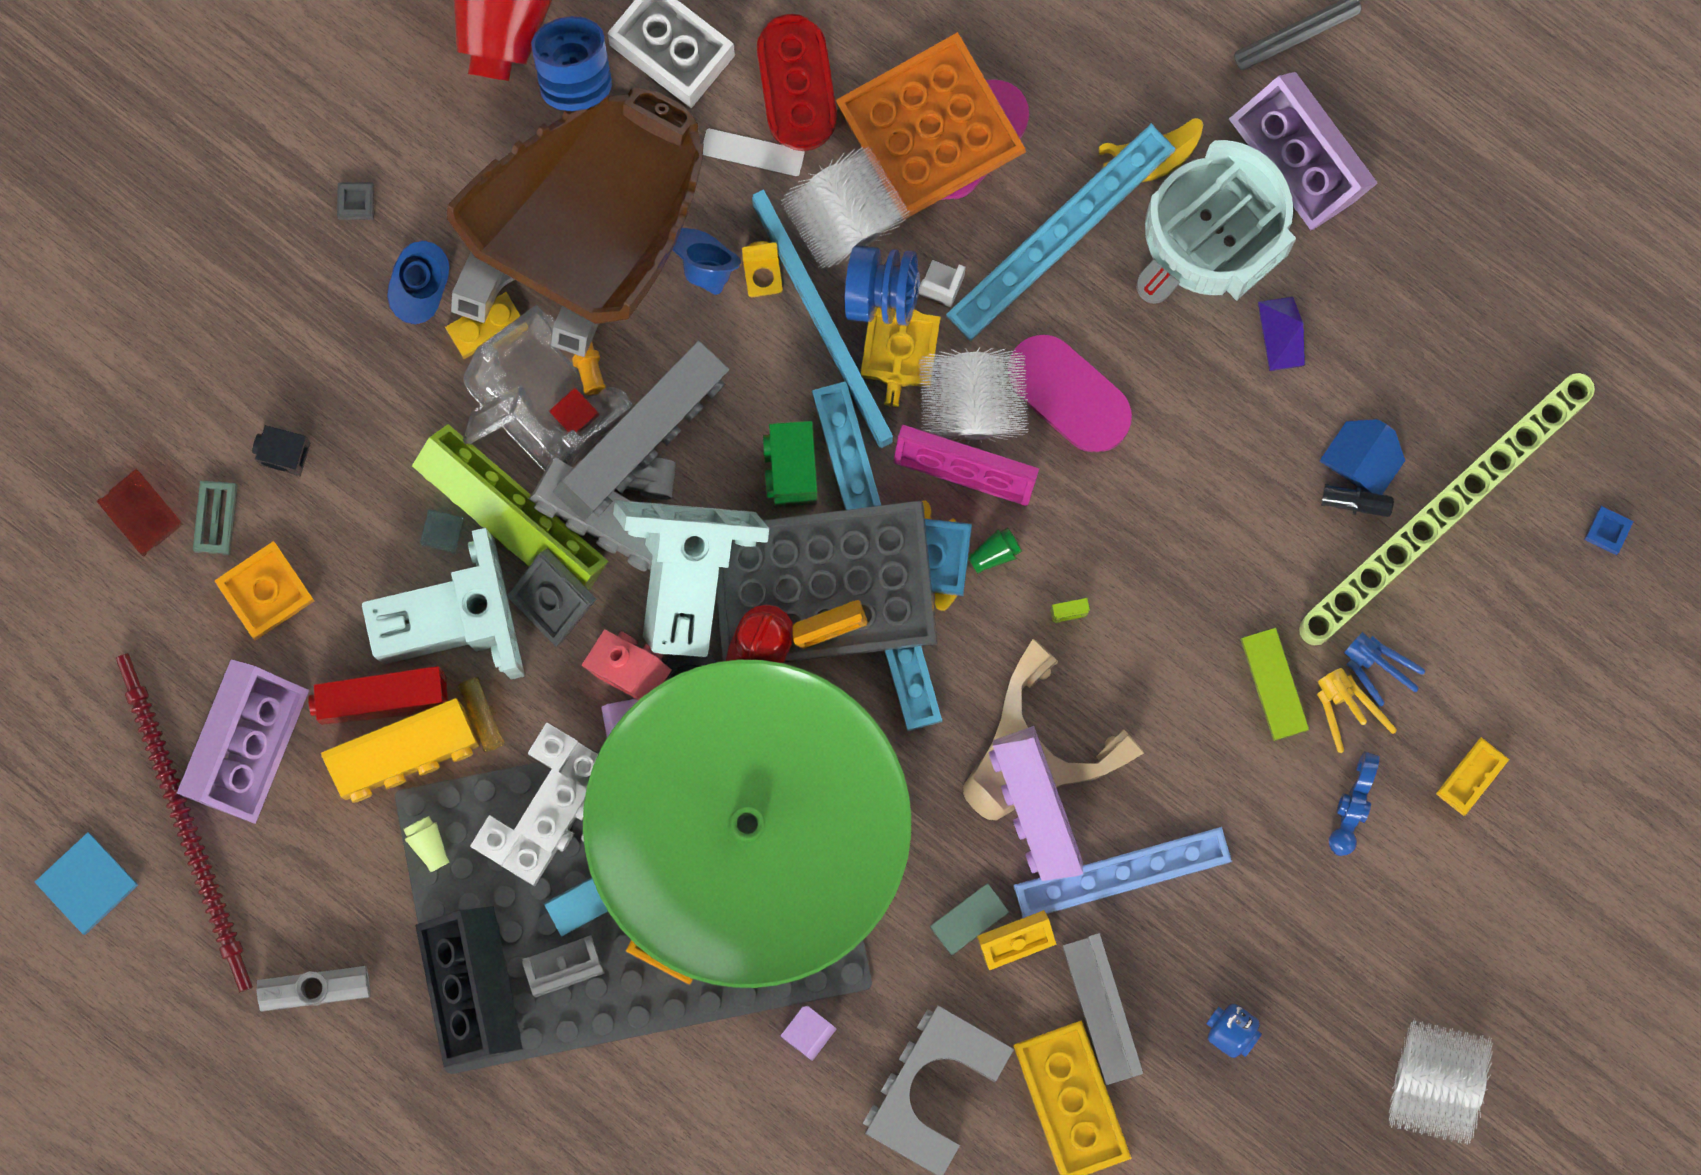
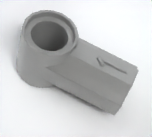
M655 458L645 469L638 465L632 471L636 478L626 489L640 491V495L651 499H671L676 463L668 459Z

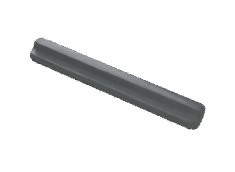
M1340 0L1236 51L1234 60L1240 70H1245L1360 14L1362 10L1359 0Z

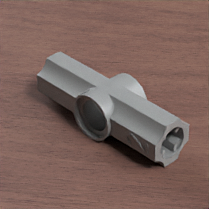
M367 966L322 972L309 971L299 975L257 980V1000L260 1011L264 1012L369 998L370 981ZM319 979L322 984V992L317 998L309 999L305 993V986L310 980Z

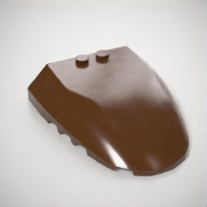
M631 88L628 94L607 95L599 104L588 109L578 111L565 110L562 118L549 126L545 123L542 124L534 136L524 143L520 140L517 141L508 155L500 161L494 159L475 176L448 204L447 220L475 258L594 324L627 320L639 306L662 271L688 215L703 161L704 144L700 140L698 123L692 114L675 100L659 92L641 88Z

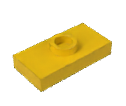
M1480 737L1435 794L1461 815L1465 816L1510 759Z

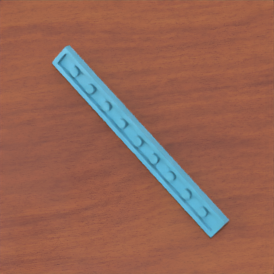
M847 382L812 390L844 509L851 510L881 506ZM922 647L885 650L907 731L942 722Z

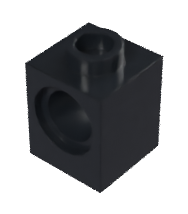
M265 425L263 433H258L255 437L252 453L256 454L255 460L260 466L301 476L311 442L304 435Z

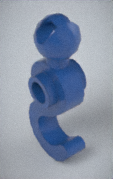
M1366 751L1363 752L1357 764L1356 770L1360 773L1349 795L1343 793L1338 803L1336 813L1341 815V826L1333 831L1329 837V846L1334 854L1338 856L1348 855L1355 850L1357 839L1353 833L1359 821L1365 823L1371 809V802L1366 800L1377 773L1379 756Z

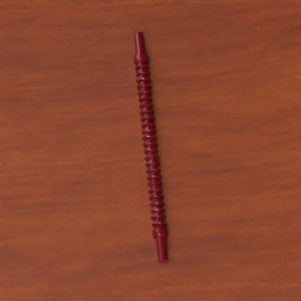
M129 653L116 657V661L127 688L125 697L127 703L133 705L131 713L137 714L134 722L141 725L138 728V732L144 733L141 741L148 744L145 747V751L151 752L148 759L155 763L152 766V770L158 771L155 778L162 781L159 789L165 790V794L162 797L169 800L166 808L172 809L170 818L176 819L173 827L179 828L177 837L183 838L180 846L186 847L187 851L184 852V856L190 857L187 865L193 866L194 870L191 871V875L197 876L194 884L201 887L198 894L204 895L202 904H207L208 906L205 913L211 914L212 918L209 919V923H214L215 925L212 932L219 935L216 942L222 945L219 948L222 959H227L239 993L252 989L253 986L241 953L244 951L240 941L235 940L237 932H232L231 930L234 923L228 922L227 918L230 917V913H225L224 911L227 904L220 901L223 894L217 892L220 885L213 882L216 875L210 873L212 865H207L206 863L209 856L203 854L202 851L205 849V846L199 844L202 837L196 835L195 832L198 830V827L192 825L195 818L189 816L188 813L191 811V808L185 806L188 799L177 794L178 784L181 780L174 777L177 770L171 768L173 760L167 758L170 751L164 749L166 741L160 739L163 732L157 730L156 727L159 726V722L153 720L156 713L150 712L152 703L146 700L149 698L148 691L145 686H141Z

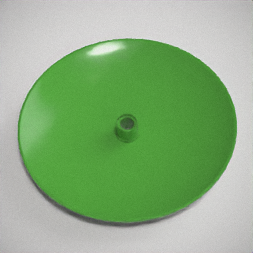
M764 660L716 662L683 672L658 685L636 702L612 729L593 765L586 789L583 808L584 846L590 874L608 912L621 930L653 959L671 970L709 984L734 988L776 986L802 979L837 962L867 937L884 916L894 899L908 860L911 840L909 793L904 773L886 735L869 713L842 689L813 673L783 663ZM751 815L757 822V829L750 834L742 833L737 827V819L740 816Z

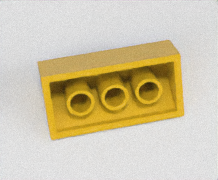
M455 698L321 752V756L340 796L345 801L351 798L352 803L371 797L373 795L371 790L385 785L386 789H390L405 783V776L417 771L420 776L436 771L440 768L438 763L452 758L453 762L466 759L473 755L472 749L479 747L464 707Z

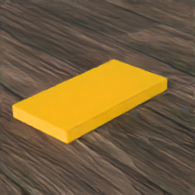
M1082 1020L1013 1045L1059 1175H1088L1132 1159Z

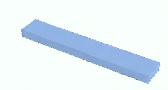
M1219 827L1083 865V874L1046 881L1037 878L1015 884L1014 890L1022 918H1025L1045 910L1046 914L1227 864L1232 862L1223 829Z

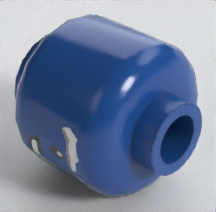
M1230 1004L1225 1010L1218 1006L1206 1023L1211 1027L1208 1033V1041L1231 1058H1236L1240 1054L1246 1057L1262 1035L1258 1031L1260 1027L1259 1020L1238 1004Z

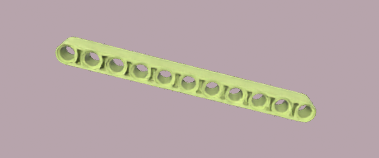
M1576 373L1570 375L1318 603L1300 623L1299 631L1302 639L1311 645H1321L1333 636L1579 412L1594 395L1595 388L1591 378L1585 374ZM1568 386H1578L1583 392V399H1573L1568 393ZM1549 408L1555 411L1558 418L1557 422H1547L1542 416V409ZM1520 431L1528 433L1532 438V445L1526 447L1519 444L1516 433ZM1492 455H1500L1505 459L1507 465L1505 470H1498L1492 466L1490 460ZM1465 479H1476L1481 486L1480 493L1469 492L1465 487ZM1443 501L1450 502L1455 508V516L1446 517L1441 514L1439 503ZM1413 526H1425L1429 531V539L1425 541L1417 539L1413 534ZM1390 548L1400 550L1404 557L1403 563L1394 564L1390 562L1387 558V550ZM1368 571L1375 574L1378 579L1377 587L1369 588L1363 585L1361 573ZM1338 595L1347 596L1352 602V609L1347 612L1340 611L1335 605V597ZM1311 619H1320L1324 622L1326 626V633L1324 635L1318 636L1310 631L1308 624Z

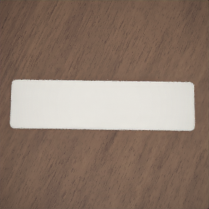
M710 128L706 130L703 142V155L793 176H799L805 151L793 150L784 145Z

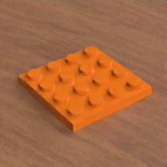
M958 32L835 100L861 148L864 150L865 155L870 160L869 162L873 165L872 167L876 170L877 175H879L878 178L882 180V185H885L884 188L889 186L885 189L888 190L886 192L892 191L888 195H891L890 198L893 197L891 200L896 199L893 201L894 205L900 203L896 208L900 207L897 211L901 209L898 213L904 211L900 214L901 218H903L902 220L909 218L1026 153L1023 143Z

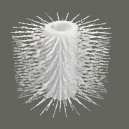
M848 154L839 164H837L838 160L834 165L830 163L829 167L821 168L822 171L819 173L810 174L815 176L812 179H808L810 181L805 183L807 185L799 188L801 190L796 192L798 194L792 197L797 198L796 200L793 199L795 202L792 205L799 202L792 208L798 206L801 208L798 211L803 213L798 218L807 214L800 219L806 218L808 220L805 224H809L804 228L810 227L805 231L812 227L816 228L814 230L811 229L815 234L810 237L814 238L809 242L815 239L817 241L821 240L813 246L819 244L822 246L820 249H826L824 251L821 250L823 253L820 256L827 253L821 258H827L835 253L834 255L837 256L835 259L840 256L843 257L848 252L851 253L856 245L869 247V244L873 241H881L876 239L879 236H883L881 233L886 232L884 230L890 228L888 226L897 222H893L891 218L896 215L899 216L904 212L902 211L897 214L894 211L900 207L894 209L891 206L895 203L887 204L889 202L892 203L890 200L893 197L886 201L877 200L884 196L885 192L882 191L889 186L883 188L885 185L879 187L883 184L880 183L882 180L876 182L878 179L874 180L869 176L875 171L870 173L867 171L870 167H866L871 163L865 166L861 164L868 159L866 158L861 161L859 158L862 155L855 158L856 160L852 162V156L845 160L850 155ZM892 208L893 211L887 214L888 212L886 211Z
M978 350L977 352L967 351L957 355L949 354L953 356H944L951 358L923 357L940 358L919 361H936L924 363L941 366L923 365L932 367L923 369L941 372H929V374L920 375H936L932 377L942 378L921 380L935 382L920 383L934 384L921 387L943 388L920 389L935 390L927 391V393L942 394L922 395L933 396L928 397L933 400H942H924V402H931L936 404V406L945 407L923 406L930 409L939 408L940 410L925 409L931 412L922 413H932L930 415L941 416H928L929 418L921 419L942 421L923 425H934L942 428H935L933 426L921 428H933L926 431L942 429L933 432L943 433L931 434L947 437L946 439L957 437L954 439L959 438L961 440H969V442L971 440L990 439L991 437L1000 438L996 436L1014 437L997 434L1025 435L1009 434L1018 432H1002L1015 431L1006 429L1028 430L1021 429V427H1010L1022 426L1019 424H1029L1017 423L1021 421L1010 422V420L1028 418L1014 417L1019 415H1008L1026 412L1008 409L1023 407V405L1006 404L1027 403L1013 402L1022 400L1007 397L1024 398L1025 396H1016L1021 394L1006 392H1025L1017 390L1021 388L1011 387L1026 385L1006 383L1012 382L1008 380L1027 379H1012L1025 376L1005 378L1007 376L1026 374L1011 373L1026 370L1005 371L1012 369H1003L1024 368L1012 367L1016 365L1011 363H1020L1021 361L1010 359L1019 360L1025 358H1011L1021 356L1000 357L1007 355L993 354L996 352L988 354L986 352H978Z
M1410 1026L1411 1034L1409 1032L1408 1037L1407 1033L1406 1047L1404 1040L1403 1055L1401 1048V1058L1398 1061L1395 1085L1393 1086L1395 1091L1392 1095V1111L1395 1119L1399 1121L1398 1114L1400 1111L1402 1119L1403 1114L1405 1118L1406 1113L1408 1124L1409 1119L1410 1123L1414 1124L1413 1117L1415 1114L1417 1123L1419 1118L1420 1124L1422 1121L1423 1128L1424 1123L1425 1128L1426 1126L1429 1128L1428 1121L1430 1118L1432 1127L1434 1122V1127L1437 1125L1438 1132L1439 1127L1440 1132L1441 1129L1444 1131V1128L1446 1132V1127L1448 1131L1449 1126V1136L1451 1128L1453 1127L1455 1131L1456 1126L1458 1131L1461 1128L1462 1135L1464 1129H1466L1467 1135L1468 1131L1470 1135L1471 1130L1472 1135L1473 1129L1474 1136L1476 1112L1478 1120V1110L1480 1112L1482 1102L1484 1103L1485 1090H1488L1486 1089V1082L1488 1080L1487 1073L1489 1068L1487 1070L1489 1055L1486 1043L1484 1049L1483 1044L1482 1047L1480 1044V1048L1478 1044L1477 1048V1040L1475 1047L1474 1044L1472 1047L1470 1039V1045L1466 1044L1465 1047L1464 1040L1462 1044L1463 1037H1461V1047L1460 1044H1457V1041L1455 1045V1042L1451 1040L1452 1047L1450 1050L1447 1037L1445 1036L1446 1044L1444 1047L1445 1040L1443 1042L1441 1033L1438 1035L1437 1032L1436 1036L1435 1028L1433 1038L1430 1032L1431 1040L1429 1043L1426 1029L1423 1031L1422 1028L1424 1040L1423 1036L1421 1039L1419 1030L1417 1035L1416 1029L1414 1039Z

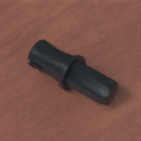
M1325 484L1321 506L1353 511L1352 515H1356V512L1390 517L1394 498L1392 496L1361 491V487H1357V490Z

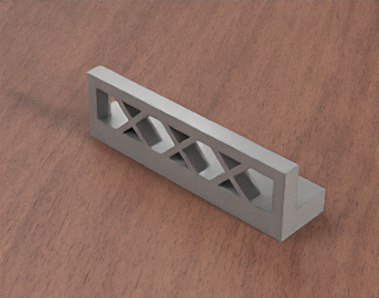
M1100 933L1063 945L1064 954L1105 1086L1142 1075L1141 1064Z

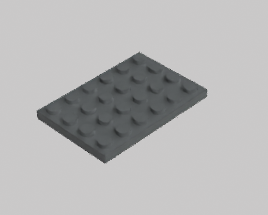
M922 501L765 520L763 522L769 527L768 542H757L756 546L749 547L735 544V540H732L728 568L719 567L716 591L723 661H726L728 647L742 617L752 608L761 605H771L780 608L787 613L792 623L795 624L855 600H859L862 604L868 621L866 626L805 649L797 646L793 640L784 663L938 644Z

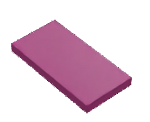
M903 424L898 436L893 460L894 464L1024 506L1029 504L1039 472V468Z

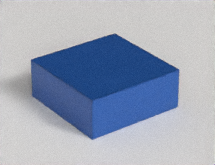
M1601 506L1584 540L1617 555L1634 521Z

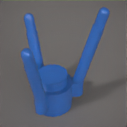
M1362 632L1344 652L1350 658L1346 665L1357 674L1379 706H1383L1384 700L1362 669V665L1369 669L1376 662L1413 692H1417L1418 686L1382 658L1381 655L1382 653L1420 675L1425 673V669L1383 645L1374 636L1369 638Z

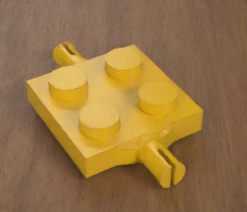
M878 307L874 319L868 322L860 374L862 378L879 380L887 384L884 405H891L892 393H894L893 407H899L901 387L931 385L920 383H931V381L921 380L931 379L932 375L920 374L932 372L930 371L931 369H923L932 367L923 365L933 366L924 362L934 361L919 360H934V358L923 357H935V355L929 354H935L940 316L922 314L914 309L908 326L898 325L896 312L893 322L885 324L881 308Z

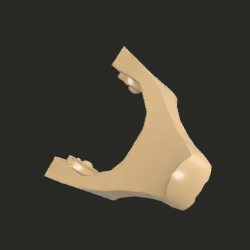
M1032 639L1011 677L1004 701L1001 721L993 740L1028 728L1022 715V689L1026 685L1031 688L1040 679H1047L1051 674V668L1058 663V660L1035 639ZM1124 729L1117 736L1107 738L1105 741L1106 747L1096 756L1099 760L1096 763H1068L1056 757L1040 741L1056 788L1095 780L1144 754L1143 749ZM993 742L983 759L974 768L963 785V794L966 801L977 813L988 820H998L1015 810L1014 804L1007 805L1001 789V785L1006 784L1002 771L995 772L989 756V752L994 750Z

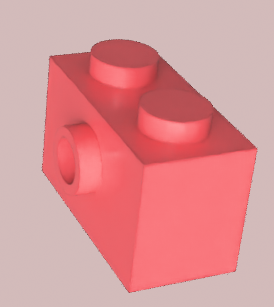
M605 629L582 664L585 669L598 679L638 701L655 687L662 684L672 670L661 661L664 655L653 653L649 645L645 644L643 649L637 647L639 642L628 634L620 631L617 636Z

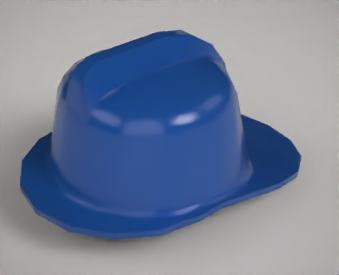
M682 228L673 248V251L683 259L686 280L714 295L722 292L732 271L738 269L742 264L738 255L731 252L710 234L698 229Z
M427 241L413 242L402 250L393 265L387 298L395 316L405 323H424L434 316L439 307L450 268L447 256L436 244Z

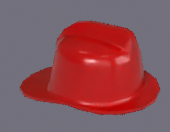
M771 605L756 606L746 612L740 620L728 647L726 661L764 660L784 664L793 641V623L787 613Z

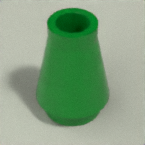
M1007 527L1002 531L997 529L974 552L968 555V559L977 574L984 570L1016 560V555L1021 553L1022 549Z

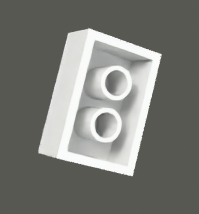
M634 0L607 33L609 44L612 48L690 108L695 105L735 56L734 43L678 0Z

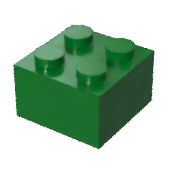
M812 421L769 424L770 434L763 435L765 463L772 462V469L765 470L767 498L774 497L775 507L816 505L817 484Z

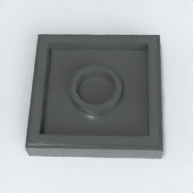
M548 548L537 556L507 595L555 647L566 639L597 600Z

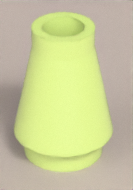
M429 816L403 829L407 836L405 841L427 865L430 872L449 863L437 822L433 823Z

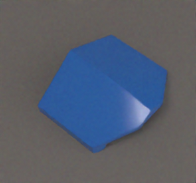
M1373 419L1346 421L1320 459V462L1357 487H1361L1363 491L1383 495L1405 462V458L1396 431L1382 421Z

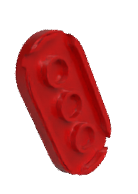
M799 14L778 16L767 24V27L763 29L757 41V57L768 127L773 137L781 145L797 151H809L820 147L828 141L835 130L837 122V109L826 40L822 30L812 21H809L808 18Z

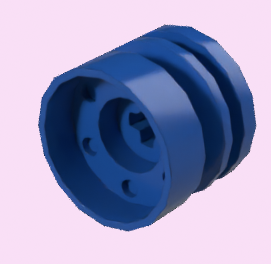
M583 17L557 18L544 24L535 33L531 42L541 97L548 105L559 110L578 111L599 104L609 95L612 87V78L604 33L597 23Z
M854 246L849 259L845 286V313L847 319L871 322L875 317L877 308L881 307L882 318L885 324L893 322L896 312L898 325L908 326L919 296L920 274L918 271L917 253L906 250L900 261L898 249H892L886 264H882L881 251L878 247Z

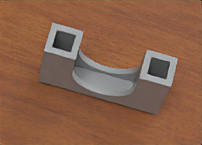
M470 252L452 292L451 312L485 323L499 291L515 279L475 258L472 252ZM562 306L553 326L551 346L585 357L599 323L594 324Z
M937 1006L934 1012L928 1009L917 1026L919 1030L923 1031L916 1044L911 1041L908 1042L899 1058L900 1061L905 1063L898 1076L893 1073L890 1074L881 1090L882 1093L887 1095L880 1108L875 1105L872 1106L863 1124L869 1127L865 1133L869 1137L933 1174L944 1175L960 1145L927 1127L917 1118L910 1103V1087L914 1076L923 1066L930 1062L949 1059L960 1062L996 1082L1014 1049Z

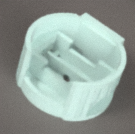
M1215 140L1209 145L1205 158L1194 160L1175 170L1163 182L1159 190L1151 196L1145 219V235L1149 251L1153 259L1180 282L1179 285L1181 287L1206 295H1223L1228 291L1237 301L1288 256L1296 240V237L1289 231L1293 218L1291 192L1282 172L1266 155L1243 143ZM1208 211L1211 214V219L1203 221L1200 218V213ZM1223 227V232L1216 234V231ZM1228 236L1233 237L1235 245L1231 247L1226 246L1224 238Z

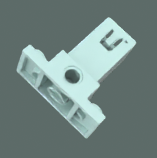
M615 500L613 514L622 528L628 531V535L646 538L645 545L653 556L643 638L653 653L706 657L709 650L719 567L728 568L732 540H735V544L749 547L756 546L757 542H768L769 527L756 512Z
M486 528L473 530L474 541L468 542L471 560L473 563H476V567L451 572L453 581L362 603L372 655L382 664H388L470 645L476 652L491 648L495 667H499L500 672H504L511 680L525 676L495 539ZM483 602H487L486 610L483 613L475 614L476 607ZM405 620H409L410 623L405 624Z

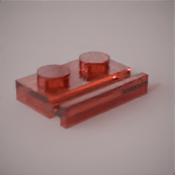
M137 468L109 490L107 495L96 501L143 557L147 555L149 550L154 546H158L183 525L181 520Z

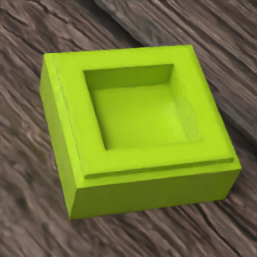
M1087 598L1053 604L1050 609L1052 621L1055 623L1087 617L1090 611Z

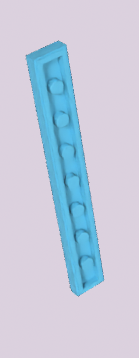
M1151 123L946 314V317L971 342L1173 154L1176 148Z
M764 189L753 194V208L771 242L777 243L778 255L842 378L847 382L848 389L875 441L881 448L893 442V435Z

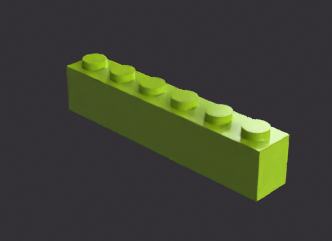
M449 424L428 438L414 461L412 467L421 473L426 480L435 485L481 527L486 528L489 533L529 567L537 556L548 548L589 591L609 562L578 534L565 526L566 524L554 515L551 518L537 511L534 508L536 504L529 500L530 493Z

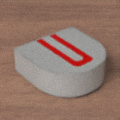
M1153 259L1139 275L1137 292L1144 301L1156 304L1166 300L1180 282Z

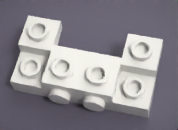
M549 723L545 724L528 754L550 767L551 771L516 828L513 830L489 815L470 845L471 848L533 886H536L556 851L559 849L563 852L574 835L570 829L576 819L583 820L586 789L593 765L598 756L597 753L578 743L577 740Z

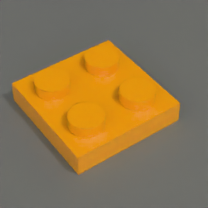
M274 541L214 580L255 641L315 601Z

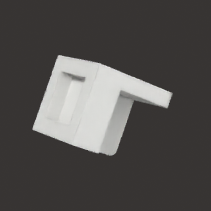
M932 260L925 278L921 281L919 295L951 308L965 276L966 267L959 264L956 270Z

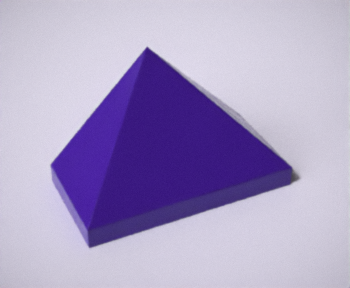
M1287 297L1258 302L1269 371L1304 366L1303 321L1294 298Z

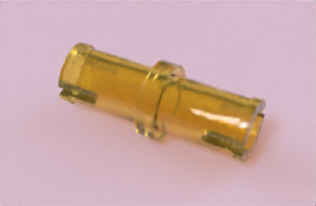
M479 677L460 683L458 688L469 711L467 715L470 724H474L483 746V751L489 752L503 746L505 741L502 739L494 719L495 709L493 705L488 704Z

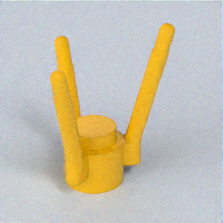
M1343 668L1327 674L1318 681L1322 691L1317 693V696L1323 704L1332 737L1339 753L1344 752V747L1331 700H1333L1335 705L1345 701L1360 724L1365 725L1367 720L1352 698L1355 694L1390 733H1396L1397 729L1360 689L1352 675H1346Z

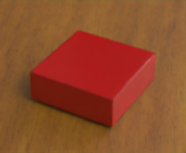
M576 388L572 389L549 410L550 414L573 439L600 416L599 412Z

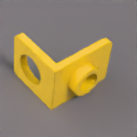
M758 241L749 244L747 247H742L748 296L758 297L782 293L783 287L777 243ZM766 268L773 273L774 280L771 285L759 287L754 283L753 275L758 269Z

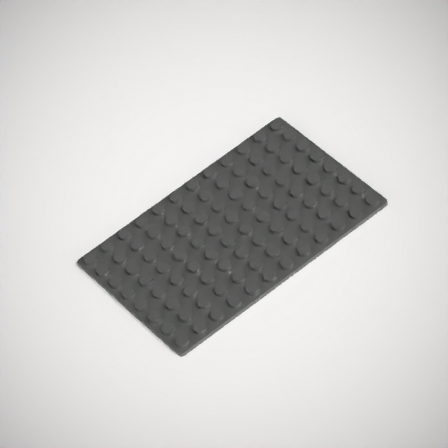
M541 762L402 789L395 794L418 924L459 910L494 906L523 1049L500 1056L444 1067L447 1073L455 1074L865 991L872 985L864 940L837 962L802 979L776 986L734 988L709 984L693 979L691 985H688L626 952L631 939L621 930L608 911L561 937L544 903L592 877L587 862L584 842L581 840L583 820L576 819L570 829L574 833L571 841L563 852L559 849L556 851L536 886L531 885L470 847L489 815L513 830L516 828L551 771L550 767ZM427 816L430 817L433 823L437 822L444 850L449 860V863L433 872L429 871L427 865L405 841L407 836L403 830ZM592 935L604 974L539 997H534L522 959Z

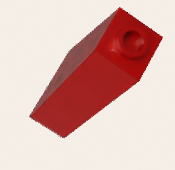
M439 666L313 685L314 694L308 696L310 715L316 716V720L321 725L415 715L449 701L447 678Z

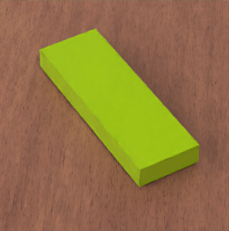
M1276 628L1241 638L1273 741L1308 731L1309 727Z

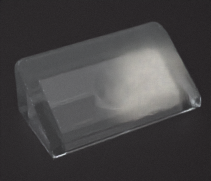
M518 385L471 412L463 437L465 445L477 441L533 410L534 406L523 386Z

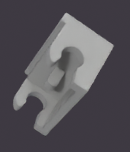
M592 935L522 959L534 997H539L604 974Z

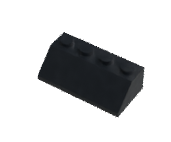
M494 906L459 910L416 924L415 927L443 1067L500 1056L523 1049Z

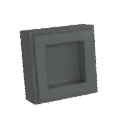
M373 182L338 183V220H374Z

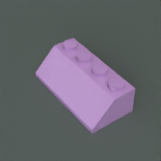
M1296 72L1279 75L1229 118L1248 146L1266 155L1282 172L1291 192L1293 207L1310 230H1314L1352 205L1377 184L1375 178Z
M231 659L177 794L256 824L309 690L256 666Z
M1032 726L993 740L994 750L989 752V756L995 772L1002 771L1006 784L1001 785V789L1007 805L1014 804L1018 814V818L1013 819L1019 839L1026 838L1031 851L1025 853L1031 872H1039L1042 881L1083 874V860L1035 727Z

